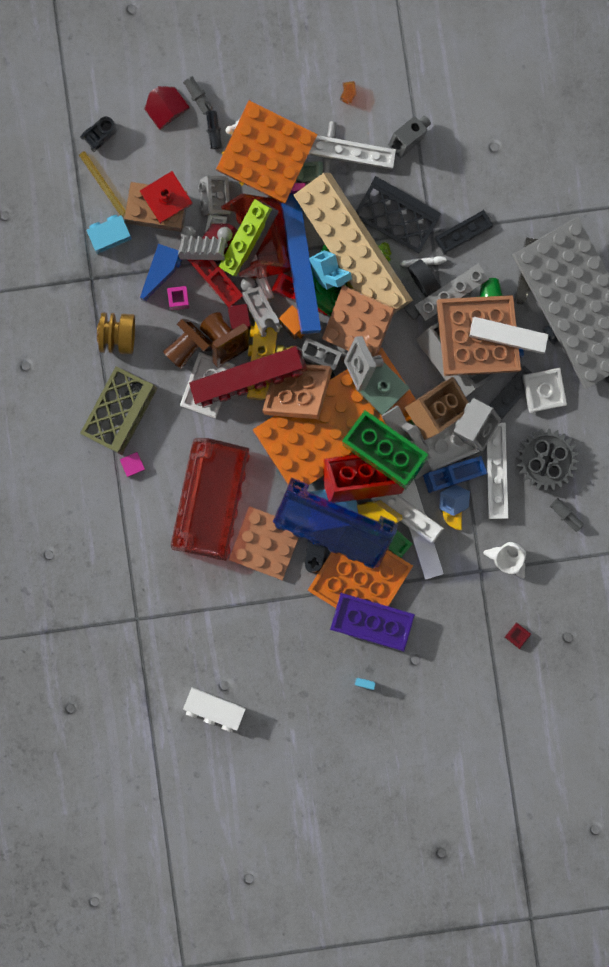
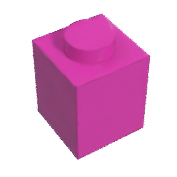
M186 286L167 288L171 311L190 308Z

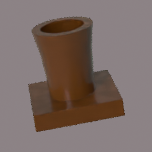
M215 312L206 317L200 325V330L213 341V363L217 368L249 348L248 328L244 323L231 330L222 314Z
M181 319L177 323L184 333L163 350L164 354L180 369H183L199 347L203 351L212 350V342L189 319Z

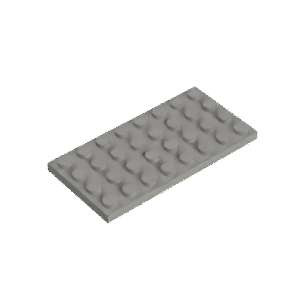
M576 217L515 252L512 256L584 389H587L609 376V273L579 217Z

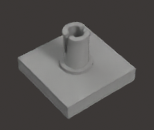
M355 337L344 362L357 391H364L375 368L383 366V358L381 355L371 356L363 337Z

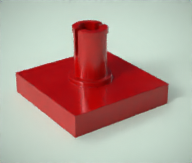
M173 171L140 190L141 195L160 224L193 204Z

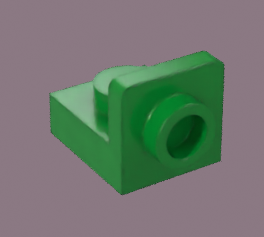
M393 527L385 529L378 539L380 543L400 558L412 545L407 538Z

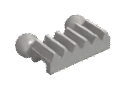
M186 226L181 230L182 240L178 252L180 259H225L224 249L227 248V242L232 238L230 228H220L217 232L218 239L214 236L212 239H209L207 236H205V239H202L200 236L195 239L196 231L191 226Z

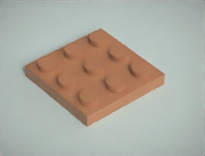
M344 285L341 288L322 339L349 351L355 337L362 336L371 356H377L396 308Z
M306 364L307 371L302 372V376L284 378L285 381L279 384L270 383L262 410L264 415L319 419L332 373L331 366Z
M249 506L229 560L283 581L303 526Z

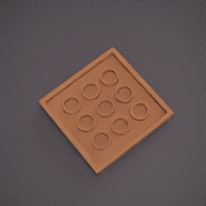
M513 295L437 300L444 376L521 371L519 348L469 337L473 317L516 327Z

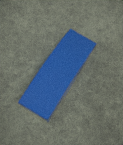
M482 456L428 472L423 475L428 493L486 475L487 471Z

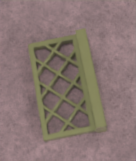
M115 366L80 434L123 455L158 388L150 382H146ZM119 372L125 376L126 382L116 385L115 378ZM136 382L143 384L139 392H132L130 384ZM128 386L130 395L120 398L118 388ZM115 390L117 399L107 402V393ZM131 398L132 407L124 410L121 401ZM119 403L121 412L111 415L109 405ZM106 407L108 416L99 419L97 415L98 410ZM122 415L123 424L115 427L112 418ZM110 419L112 429L102 432L100 422ZM97 423L99 433L94 435L87 433L90 425ZM113 432L115 439L110 445L105 442L104 435Z

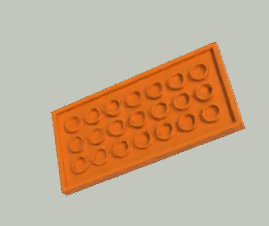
M381 347L378 355L382 356L383 362L404 382ZM348 369L329 380L319 419L273 416L253 429L254 434L294 495L324 476L323 460L325 458L355 455L343 446L342 440L364 410L385 424L382 415L355 389L356 386ZM408 390L389 410L399 406L408 422L411 420V417L405 407L416 399L411 391Z

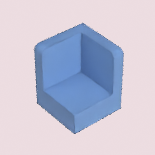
M453 485L440 492L439 509L453 516L468 509L470 491L458 485Z

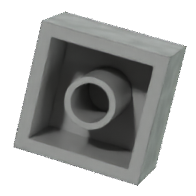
M473 398L466 405L462 418L458 419L455 423L454 432L462 442L482 452L502 419L492 407Z

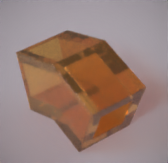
M355 81L343 83V93L340 97L342 102L351 106L356 96Z

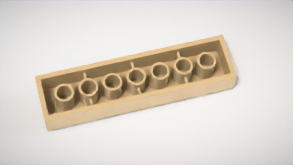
M322 173L294 194V197L329 251L336 254L337 263L340 268L351 272L352 279L349 282L354 290L396 308L394 314L413 301L331 173Z

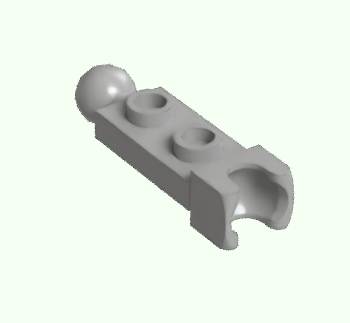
M246 277L242 279L240 284L241 289L245 291L242 292L243 298L263 337L267 335L265 330L268 327H272L275 332H279L280 322L261 287L255 288V281L252 278Z

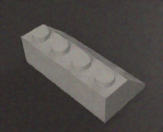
M439 322L429 327L415 339L445 380L454 377L465 397L495 377L493 373L444 376Z

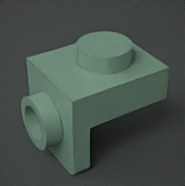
M323 162L304 163L296 181L300 183L312 182L323 173Z

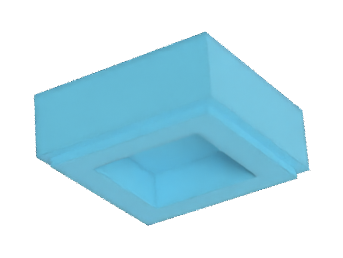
M356 678L355 685L374 690L375 682Z

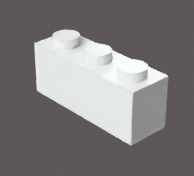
M192 687L183 710L187 711L186 715L194 718H197V715L205 718L204 722L211 725L219 723L223 725L222 729L233 732V730H238L246 708Z

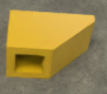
M381 500L364 502L357 505L361 528L368 527V530L378 529L379 525L386 524V527H393L398 525L397 522L403 520L401 514Z

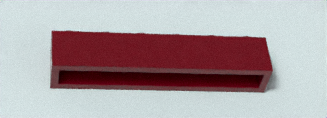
M295 346L189 382L195 404L200 407L202 406V408L213 406V402L219 400L220 402L230 400L231 396H243L248 394L249 390H261L266 388L267 384L282 383L285 381L284 378L302 376V372L307 371L301 348Z

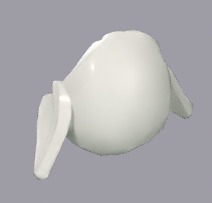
M508 542L501 547L484 550V555L494 559L495 565L501 571L508 574H516L521 579L525 578L524 561L526 559V551L519 544Z

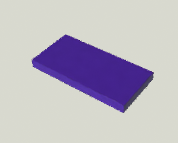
M340 593L330 630L405 651L415 614Z

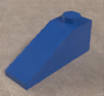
M158 244L140 296L141 301L145 302L175 273L176 268H180L183 259L179 258V250Z

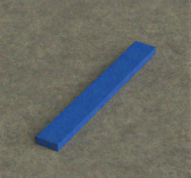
M291 193L285 204L281 203L300 330L301 334L320 333L321 326L302 207L294 197L295 193Z

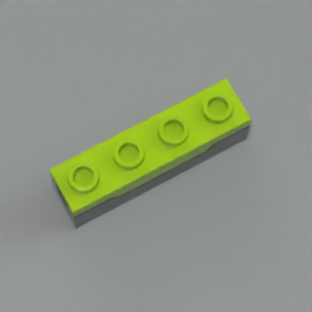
M254 199L224 255L225 259L221 261L219 267L233 276L244 278L279 211L263 201Z

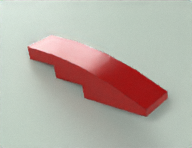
M187 259L227 307L232 306L243 296L214 260Z

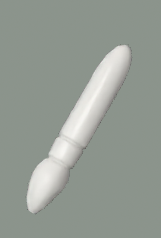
M441 256L421 259L427 266L433 264L440 265L447 261L445 257ZM420 259L405 260L400 265L402 267H409Z

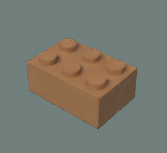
M130 183L124 218L127 224L181 232L186 209L160 224L140 193V190L148 186V184Z
M451 377L410 403L405 409L414 424L419 428L424 440H427L460 419L465 413L464 409L469 402L454 377Z

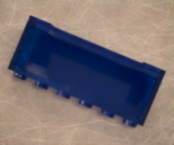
M291 477L273 519L275 527L280 530H288L296 537L309 539L315 545H323L333 553L344 554L352 561L358 560L368 568L379 567L393 541L398 523L383 516H380L377 522L307 491L308 484Z

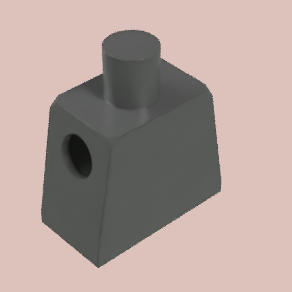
M415 116L393 133L388 146L391 149H396L395 153L401 159L424 138L427 127L431 125L430 120L426 116L420 119Z

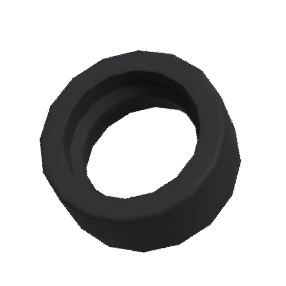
M420 259L408 267L412 279L426 297L440 289L434 274L423 260Z

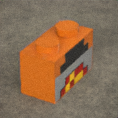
M292 305L278 319L280 326L294 340L297 337L301 339L305 334H301L298 311Z

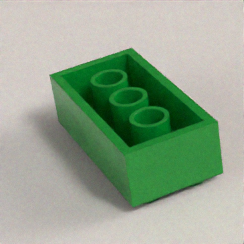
M364 410L342 440L345 448L405 490L429 459V454L366 410Z

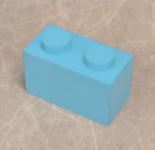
M113 215L107 218L106 222L102 224L100 222L94 223L89 226L90 229L86 230L97 254L132 240L122 215Z

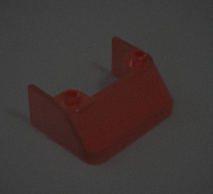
M242 193L221 206L222 210L235 212L236 220L239 224L243 222L254 199L263 201L279 211L256 253L257 260L251 262L250 267L239 273L240 277L262 279L291 271L282 208L279 201L273 198Z

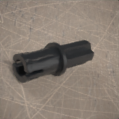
M211 110L206 112L208 130L206 131L209 134L210 149L222 148L221 128H219L217 112Z

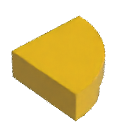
M442 511L445 522L451 528L462 530V512L453 516Z

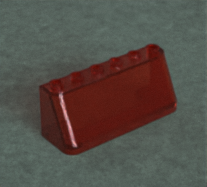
M195 438L193 440L171 541L172 550L222 561L227 560L230 554V540L234 535V521L238 516V501L242 496V482H244L246 477L245 467L250 457L249 448L211 438Z

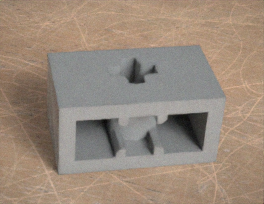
M306 338L302 347L305 361L314 365L331 366L332 372H335L342 356L341 352L309 338Z

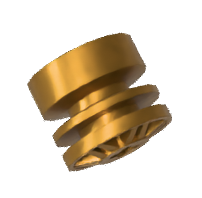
M101 313L97 326V342L100 353H105L106 345L108 344L109 353H113L114 346L118 345L120 354H133L135 342L134 314H122L120 321L116 322L115 313H111L110 321H108L107 313Z

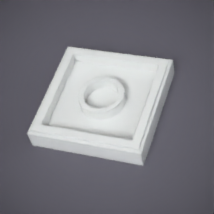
M560 368L522 375L529 413L567 405Z

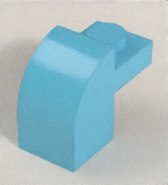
M323 250L309 258L316 280L327 290L333 286L341 287L352 279L351 272L338 267L336 254Z

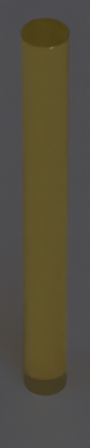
M83 151L79 154V157L119 215L124 217L126 210L87 153Z

